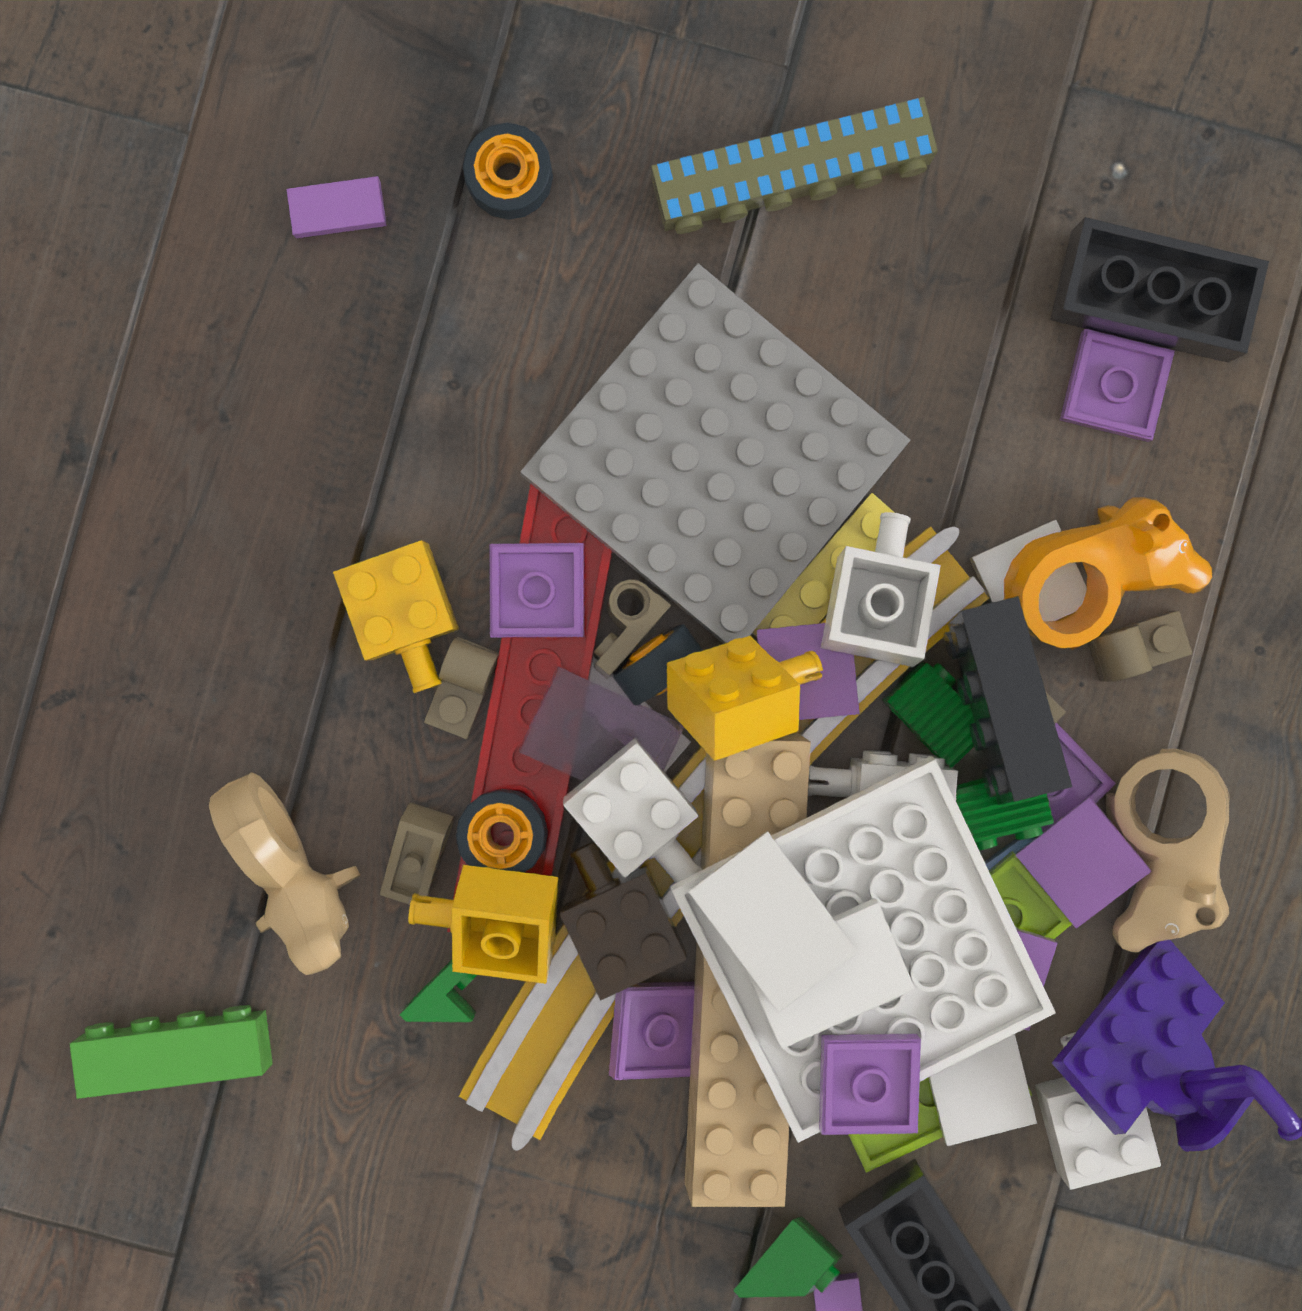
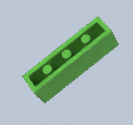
M250 1005L230 1007L223 1010V1015L206 1017L205 1011L183 1013L177 1016V1021L160 1023L159 1017H146L132 1021L131 1027L114 1029V1023L112 1022L94 1024L85 1027V1033L70 1043L77 1099L262 1076L273 1064L266 1010L251 1012Z

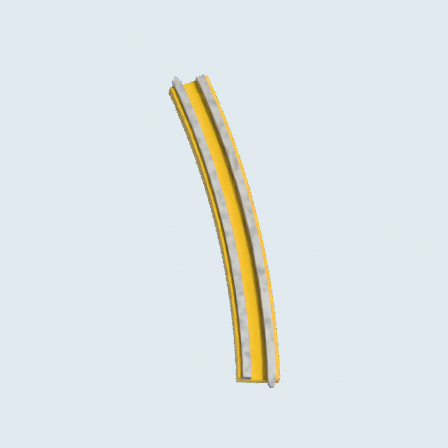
M928 527L904 547L903 558L941 565L926 652L944 637L945 632L950 631L948 624L960 611L978 607L989 599L975 577H969L948 551L959 536V529L957 527H949L939 533H936L932 527ZM826 617L819 622V624L825 623ZM854 655L860 714L910 666ZM860 714L799 720V731L794 733L801 734L811 742L809 766ZM701 746L672 779V782L693 805L698 814V817L680 831L676 838L698 866L701 865L706 751ZM648 858L634 871L647 866L676 927L684 916L670 888L676 882L655 858ZM608 860L606 863L613 878L623 877L614 864ZM564 923L555 934V944L547 983L528 981L523 983L486 1047L483 1049L459 1097L467 1101L466 1104L481 1112L486 1107L516 1123L512 1137V1148L514 1150L522 1149L532 1136L541 1140L559 1104H561L591 1051L614 1017L616 994L600 1001Z

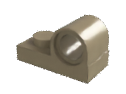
M629 579L617 584L608 598L607 612L612 622L623 633L618 637L611 632L597 647L594 653L600 659L596 662L594 668L608 679L668 611L671 605L659 594H656L647 585L638 580ZM626 593L636 595L641 600L642 611L633 616L625 615L618 608V597Z
M1179 610L1101 633L1097 638L1088 642L1100 682H1114L1138 676L1151 671L1154 666L1193 654Z
M461 637L455 638L448 649L440 670L439 679H441L442 684L437 687L424 723L468 739L494 675L499 652Z
M412 802L408 804L398 825L380 891L381 896L410 905L414 893L429 896L439 860L453 826L454 816Z

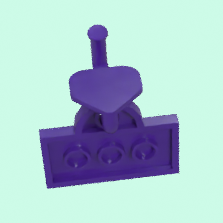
M1171 940L1156 942L1142 950L1052 1061L1055 1068L1114 1135L1126 1134L1145 1107H1148L1154 1113L1171 1116L1175 1120L1178 1145L1183 1151L1207 1150L1220 1143L1230 1133L1255 1098L1278 1126V1135L1282 1139L1292 1141L1302 1137V1118L1297 1116L1290 1105L1260 1071L1245 1065L1215 1068L1211 1050L1201 1034L1225 1002Z

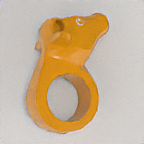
M1135 497L1128 500L1121 508L1110 505L1098 508L1101 524L1052 533L1032 540L1025 545L1011 561L1004 578V600L1019 597L1028 632L1031 636L1058 648H1071L1073 650L1097 638L1111 624L1125 591L1176 588L1185 593L1194 594L1209 584L1212 579V568L1207 560L1194 551L1188 534L1175 523L1167 507L1157 500ZM1082 562L1087 574V590L1083 604L1076 612L1059 620L1043 621L1039 611V594L1045 580L1056 569L1068 563Z

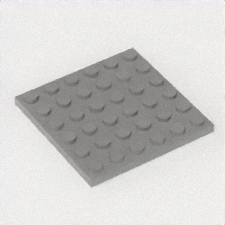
M698 263L520 471V475L719 641L725 644L733 639L744 638L752 634L910 442V439Z

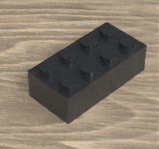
M1085 217L1071 231L1050 320L1229 363L1248 352L1269 261Z
M1019 597L960 611L948 624L950 631L944 633V640L950 659H958L962 677L957 678V688L963 705L970 704L975 723L969 724V730L975 750H983L988 769L982 770V777L988 796L990 798L996 796L998 805H1003L1071 788L1072 783Z
M916 1159L911 1160L838 1208L845 1228L899 1311H1014Z

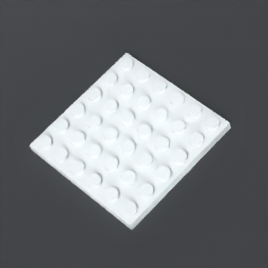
M932 756L772 835V838L832 917L874 898L879 902L916 990L781 1050L745 967L688 892V890L737 853L670 886L798 1143L820 1132L821 1035L918 1034L921 1039L920 1081L1056 1013L936 759Z

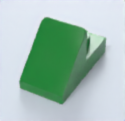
M451 959L404 1007L400 1016L406 1022L473 1021L476 1011L453 987L456 985L462 991L477 975L452 972Z

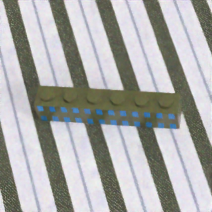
M921 97L652 165L651 179L664 231L675 229L677 234H685L702 228V222L720 218L722 223L733 222L746 217L748 210L764 206L766 211L781 210L792 205V199L810 195L811 200H820L836 194L839 187L855 184L856 189L868 188L882 182L883 176L899 173L901 178L912 177L927 170V165L931 164L938 150L925 98Z

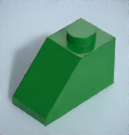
M801 1216L789 1223L733 1291L740 1298L806 1296L816 1288L823 1293L840 1274L835 1265L843 1255Z

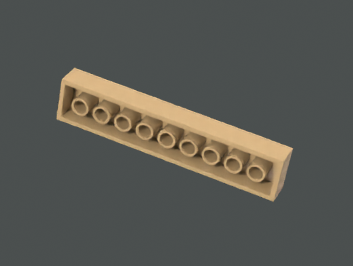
M792 733L716 761L706 752L700 865L702 870L743 850L766 831L772 836L807 818L811 742L801 734ZM697 943L685 1187L692 1207H785L789 1124Z

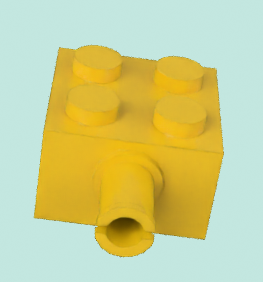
M421 540L334 571V577L364 660H375L392 653H396V655L401 654L413 686V693L442 684L427 645L431 644V639L457 631L459 627L429 543Z
M751 636L733 639L728 643L701 652H694L686 657L667 663L668 710L710 757L716 761L799 731L800 685L820 680L823 675L820 673L823 671V667L818 655L812 650L778 662Z
M463 865L454 900L422 896L414 893L410 902L408 921L412 925L421 924L450 928L452 933V972L546 984L555 944L558 877Z

